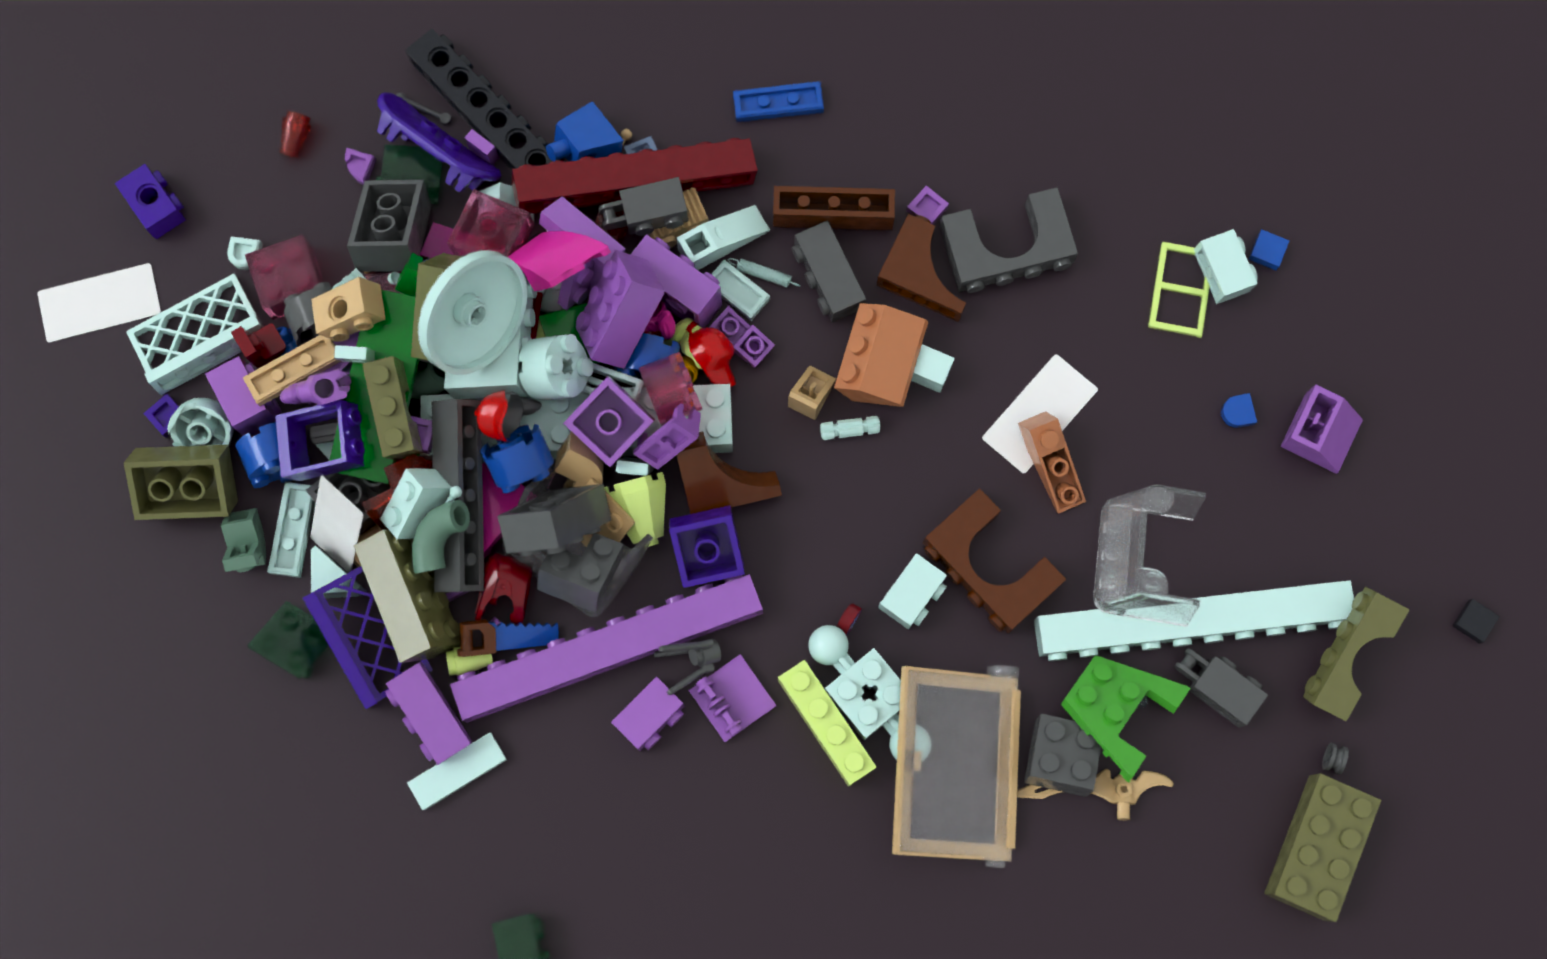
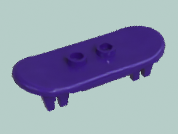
M384 92L379 95L377 103L382 113L377 132L385 135L389 128L390 132L386 139L390 142H394L402 132L401 138L403 140L413 141L440 162L451 165L445 182L451 186L458 178V184L455 187L456 191L462 192L468 185V188L475 191L484 181L494 182L500 180L501 171L481 159L458 140L440 129L435 123L420 114L407 101L393 93Z

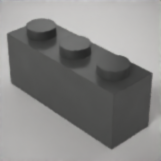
M828 220L795 234V246L792 247L796 261L798 263L803 262L807 270L804 275L810 289L816 288L820 297L817 299V303L824 316L829 315L833 323L856 313L860 303L866 304V297Z

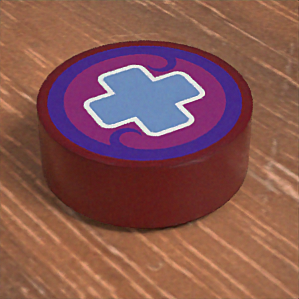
M854 603L850 604L836 627L848 635L863 609Z

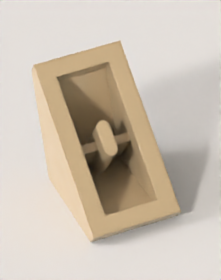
M809 366L790 391L788 407L816 420L836 382V378Z

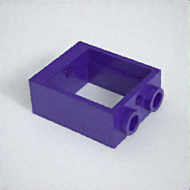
M340 399L323 405H315L275 415L282 478L303 481L320 477L321 475L325 476L364 466L363 455L365 447L362 442L360 429L362 418L357 404ZM338 418L342 458L309 466L305 425Z

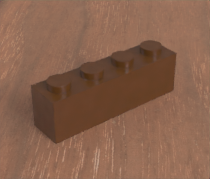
M774 186L773 227L811 228L828 220L832 229L893 230L895 189Z

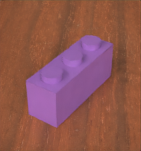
M422 661L386 683L389 689L385 693L394 707L400 706L406 716L402 720L412 735L417 732L423 743L419 746L428 761L434 759L437 765L471 744V737Z

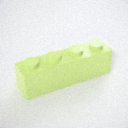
M805 659L778 677L779 684L848 787L876 768V765Z

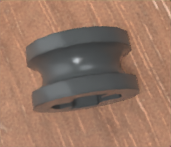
M1329 743L1323 757V770L1329 771L1334 769L1335 774L1340 775L1347 764L1348 747L1342 746L1337 748L1336 743Z

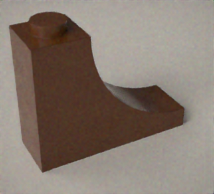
M908 214L878 275L876 286L959 322L966 302L960 300L946 289L939 280L932 264L930 247L936 226L931 224V221L924 216Z
M703 431L699 432L698 438L677 454L690 514L729 505L732 508L782 496L775 471L749 472L730 466L712 451Z

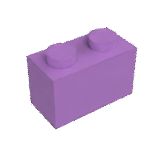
M657 676L611 721L639 751L644 747L650 750L661 739L658 733L667 724L670 727L674 726L684 715L681 711L685 707L684 703L675 694L668 695L667 690L669 688Z

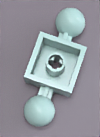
M824 625L817 628L811 634L808 642L812 658L822 665H833L840 673V676L825 688V691L863 741L883 726L891 736L890 750L897 760L899 715L897 713L900 707L901 680L874 648L855 663L847 653L849 649L848 638L840 628L833 625ZM866 687L869 690L873 688L876 691L874 695L876 701L873 702L871 699L864 701L862 699L864 694L863 688ZM915 724L913 751L920 752L921 762L930 751V738L922 727Z

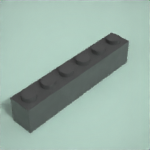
M451 399L432 402L433 469H436L451 487L459 486L462 489V495L455 500L464 502L470 514V523L467 530L454 533L446 540L444 547L446 568L434 570L435 592L484 591L482 455L480 453L482 448V432L474 415V411L477 410L481 402L480 400Z

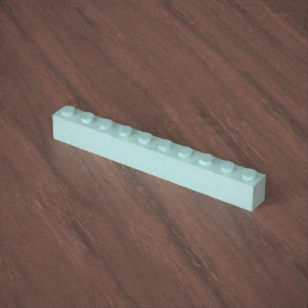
M1351 580L1042 615L1034 619L1039 657L1048 656V661H1060L1067 659V654L1079 653L1080 658L1094 657L1095 655L1098 656V650L1110 649L1111 654L1130 652L1129 647L1141 646L1142 651L1160 649V643L1172 642L1173 647L1192 645V640L1204 638V643L1208 644L1222 642L1223 636L1235 635V640L1254 638L1255 632L1266 631V636H1278L1286 634L1285 629L1297 628V633L1316 631V625L1328 624V629H1337L1340 623L1348 618L1352 610L1354 596Z

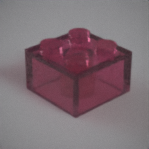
M473 189L447 244L453 254L464 257L476 251L490 250L508 257L526 244L535 224L528 211Z
M303 234L245 254L262 309L272 320L284 316V309L286 307L284 300L288 296L301 294L313 289L316 284L324 282L313 248Z

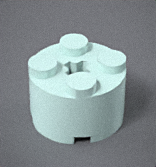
M573 334L531 339L525 343L519 354L518 362H522L523 371L519 372L520 382L524 390L535 399L552 400L576 397L583 391L587 384L588 376H591L594 370L592 360L587 357L584 347Z

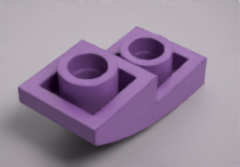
M729 306L709 326L724 333L734 346V353L754 368L775 346L754 325L750 326Z

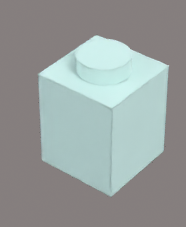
M922 344L911 381L940 393L955 358Z

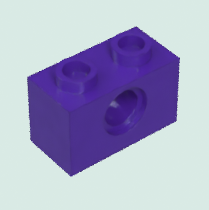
M143 164L114 183L145 229L155 239L163 236L186 220L180 211L184 208L183 204L174 192L170 195L167 193L164 187L169 184L158 170L152 172L146 164ZM158 196L154 203L148 204L152 197Z

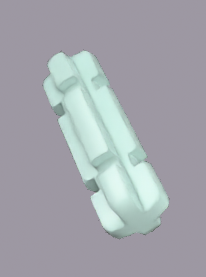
M878 416L866 417V420H862V418L838 420L836 424H833V421L823 422L820 425L823 440L835 439V436H839V438L861 436L864 432H867L868 435L876 434L881 429Z

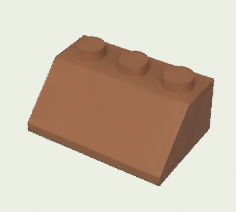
M860 303L834 388L853 402L903 407L928 321L887 305Z

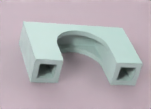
M525 275L527 304L524 317L516 335L507 348L486 367L464 375H454L445 372L444 389L454 399L485 398L494 392L502 390L514 392L519 396H527V392L524 390L519 379V372L523 371L522 362H518L522 347L532 339L531 327L535 325L533 298L537 297V291L534 292Z

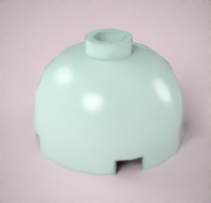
M193 398L181 404L171 416L167 428L168 435L170 433L174 441L173 446L230 445L234 433V428L231 426L221 404L209 398Z

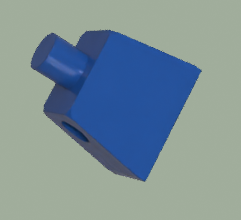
M590 102L558 121L554 142L546 145V151L551 161L566 158L568 162L577 161L587 156L594 158L608 157L613 153H622L623 139L594 102Z

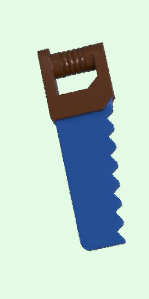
M486 619L460 622V648L457 649V655L460 657L495 654L496 651L545 646L547 643L559 639L558 623L552 626L549 623L543 626L537 623L533 626L529 622L524 626L521 622L517 625H514L512 622L507 625L503 622L496 625L495 622H489ZM479 629L482 632V646L473 647V630Z

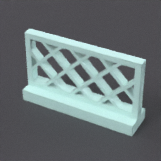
M233 273L127 330L126 333L146 372L145 377L148 383L162 396L241 353V349L231 334L233 330L242 326L251 334L264 326L260 322L238 277ZM234 285L236 292L232 301L220 299L222 292ZM201 302L210 303L205 316L193 314L196 305ZM217 305L229 307L224 320L212 318ZM236 309L247 311L250 316L239 323L232 322ZM175 316L182 317L177 331L166 328L170 319ZM190 319L202 322L197 335L185 333ZM209 324L221 326L219 334L211 338L204 337ZM147 331L155 332L150 345L141 344L138 336ZM163 334L175 336L170 350L158 347ZM182 338L193 340L194 343L191 349L184 353L177 352ZM155 353L167 355L163 364L154 369L152 368L151 362Z

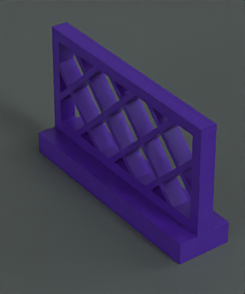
M359 566L304 596L302 599L365 709H368L387 697L385 691L389 689L378 692L373 683L376 669L394 673L393 678L403 672L400 671L402 663L399 660L396 670L378 666L383 647L395 650L393 646L384 644L387 635L386 627H384L380 642L362 638L367 619L382 624L384 622L381 619L368 616L374 599L372 592L368 593L353 589L356 576L364 572L362 566ZM351 579L349 587L340 585ZM334 587L347 590L343 609L329 606L323 593ZM351 592L370 597L365 615L346 610ZM332 610L341 612L339 621ZM345 614L363 618L358 637L346 634L341 626ZM348 638L357 640L355 649ZM361 641L379 646L374 664L363 662L359 659L357 653ZM420 660L428 672L433 671L428 660ZM364 666L372 667L370 676Z

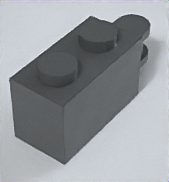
M679 177L620 190L621 200L603 204L598 208L599 213L604 217V222L602 223L604 230L628 226L630 235L644 236L652 233L654 229L662 227L674 229L689 221ZM624 211L625 216L616 217V212Z
M1187 648L1184 652L1186 656L1181 663L1177 662L1174 668L1192 681L1189 691L1238 728L1247 726L1268 696L1267 693L1261 690L1263 688L1262 684L1250 676H1246V678L1236 671V665L1225 657L1221 656L1218 658L1215 656L1207 661L1193 650ZM1195 664L1202 668L1198 675L1192 671Z

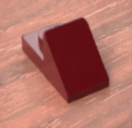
M272 323L251 334L242 326L231 332L245 358L257 369L279 358L286 349L283 339Z

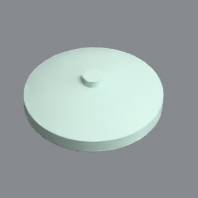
M481 250L458 259L440 275L424 301L418 325L421 349L425 357L432 364L449 374H469L489 365L507 348L521 325L527 304V284L520 267L501 253Z

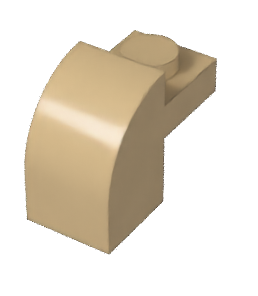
M571 431L556 453L554 472L568 478L563 488L586 486L591 478L598 484H602L604 461Z

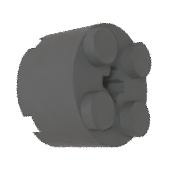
M329 282L318 283L313 289L301 294L290 295L284 300L286 306L284 316L297 347L319 336L316 334L311 299L332 290Z

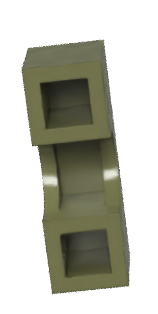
M391 356L362 363L382 456L395 460L423 453L417 422L412 420L406 403L405 393L410 391L403 361Z

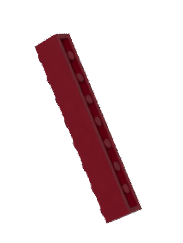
M730 138L725 142L711 143L705 141L694 146L682 147L674 145L663 150L643 149L637 153H613L608 157L601 158L587 156L577 161L564 162L556 160L546 165L534 166L532 164H525L512 169V187L519 216L541 213V211L560 197H564L576 208L621 200L620 190L676 177L680 179L683 192L691 188H695L696 192L751 185L754 184L758 169L750 138Z

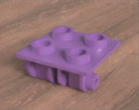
M741 654L710 676L699 680L696 686L689 690L724 742L777 706Z

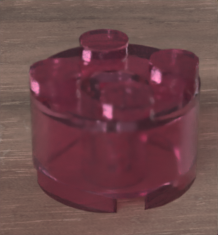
M680 352L639 367L661 426L673 418L675 407L681 403L684 405L683 414L685 417L689 416L693 409L697 411L703 410Z

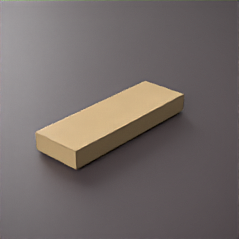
M319 335L242 378L256 403L262 406L280 396L281 392L288 386L300 381H306L310 375L322 373L341 361L334 358V342L328 337Z

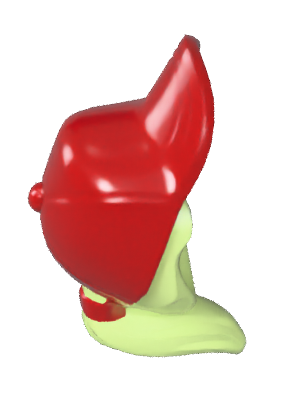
M691 318L679 321L676 324L674 336L669 340L665 339L664 344L671 346L672 340L680 343L682 353L692 358L696 367L703 369L713 384H730V387L736 385L735 377L729 365L735 349L728 337L716 328L700 327Z

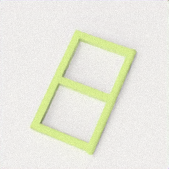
M1162 242L1148 328L1202 338L1210 288L1206 277L1204 278L1203 289L1162 282L1167 250L1195 255L1194 247ZM1161 289L1201 297L1197 329L1156 321Z

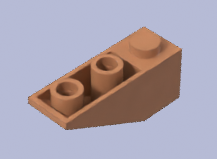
M1045 411L1019 422L1018 425L1027 451L1056 512L1059 514L1086 502L1058 418Z

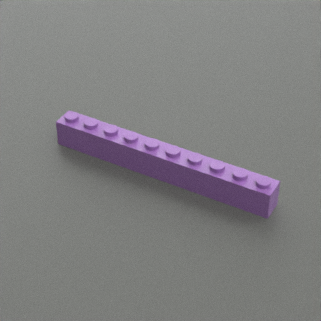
M750 574L724 579L725 583L713 587V584L701 586L695 589L696 594L684 598L683 594L671 597L665 601L667 605L656 609L654 605L641 608L636 611L637 616L626 620L624 616L611 619L606 622L607 627L596 631L594 627L581 630L576 633L577 638L565 641V638L551 641L547 643L548 648L536 652L535 649L521 652L517 654L518 659L506 663L505 660L491 663L487 665L488 670L476 674L475 671H470L457 676L458 681L450 684L462 721L468 723L653 655L654 652L659 651V647L662 645L685 643L763 614V609Z

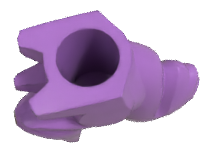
M338 369L313 374L306 381L297 382L284 389L280 394V400L285 404L312 402L317 405L334 402L347 397V392L351 388V377L346 372L339 371Z

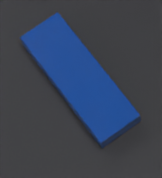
M820 81L733 91L736 122L824 113Z

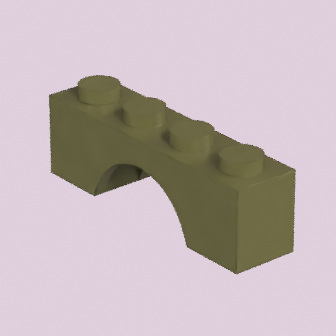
M1365 586L1363 591L1355 596L1348 618L1343 620L1336 631L1337 637L1331 648H1327L1324 651L1318 671L1307 681L1303 697L1313 705L1347 721L1362 695L1352 677V664L1355 655L1364 644L1373 639L1381 637L1394 638L1410 609Z

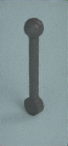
M401 92L396 94L414 108L438 118L441 124L449 125L452 119L449 113L434 111L406 98L405 94Z

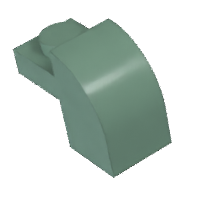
M257 508L232 512L229 517H224L221 529L227 545V550L222 559L225 572L236 570V572H246L255 566L265 565L266 545Z

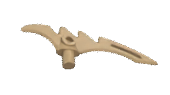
M1104 769L1096 775L1094 791L1091 794L1104 798L1112 804H1117V820L1128 821L1130 820V805H1136L1139 796L1145 790L1153 786L1172 787L1173 782L1167 776L1151 771H1143L1136 780L1132 778L1130 782L1126 781L1121 774L1111 779L1110 770ZM1030 784L1017 790V798L1044 799L1050 795L1061 793V791L1048 789L1035 793V790L1043 787Z

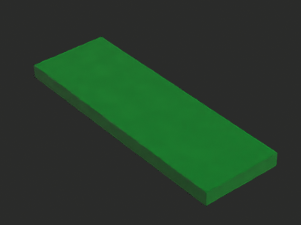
M381 289L386 319L374 324L373 328L360 331L356 347H367L375 351L374 361L391 356L403 361L410 391L405 393L407 407L409 408L420 361L419 358L411 357L415 297ZM352 363L349 374L352 381L350 384L351 388L347 392V397L344 398V401L357 404L361 413V438L365 447L363 455L364 466L337 473L391 485L396 459L391 460L382 456L362 363ZM338 425L329 461L342 458Z

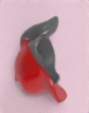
M502 390L483 398L477 410L474 411V415L477 418L478 427L483 434L493 439L508 442L506 438H510V434L518 428L522 415H529L538 411L542 404L534 399L519 397L514 392Z

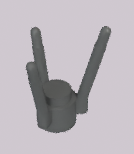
M715 639L662 645L659 647V651L654 652L653 656L655 658L688 653L690 662L694 666L698 665L701 667L668 689V695L681 690L702 675L714 671L713 664L721 660L720 646Z

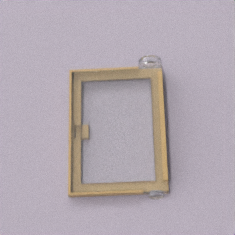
M910 666L901 667L892 854L986 860V867L1005 868V861L1011 862L1012 848L1015 849L1021 701V690H1018V667L987 666V675Z

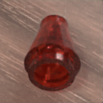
M287 111L286 117L282 118L281 148L279 153L293 158L298 157V153L312 127L309 125L311 118L300 113Z

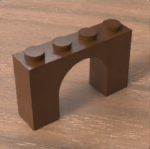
M979 488L925 537L923 544L926 547L923 550L935 563L940 561L947 569L945 574L955 585L961 584L969 592L966 596L978 609L982 606L990 614L988 620L998 631L1001 632L1004 629L1009 634L1067 579L1046 557H1043L1018 581L1008 585L990 584L974 572L969 560L970 543L1001 512L993 501Z

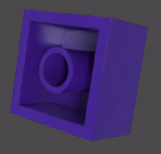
M731 505L670 518L669 531L683 588L745 575L744 561Z

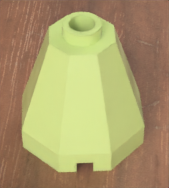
M663 472L657 473L658 480L654 481L652 476L648 475L614 484L615 491L610 492L609 486L604 487V490L635 521L627 535L633 544L640 543L641 548L659 544L658 538L664 536L666 482Z

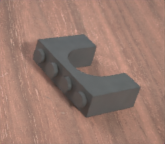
M1058 187L1028 195L1025 208L1034 235V245L1028 252L1018 257H1000L984 247L979 238L971 209L941 217L939 228L958 292L967 290L968 293H975L983 290L986 285L996 283L997 286H1002L1013 282L1014 278L1025 276V278L1030 279L1041 275L1046 270L1062 271L1072 266L1078 251Z

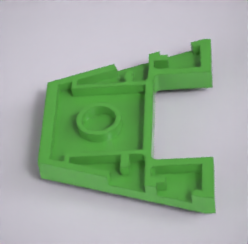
M1095 655L1061 705L1080 728L1084 730L1087 736L1092 735L1104 749L1103 755L1106 758L1109 756L1121 769V776L1130 782L1146 758V755L1121 739L1119 733L1144 696L1149 697L1174 714L1191 688Z

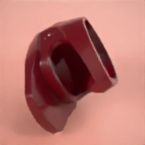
M499 553L492 555L484 566V591H479L475 620L482 619L489 603L496 606L500 596L506 595L511 598L514 612L510 614V621L516 624L519 622L523 624L532 578V567L512 556Z

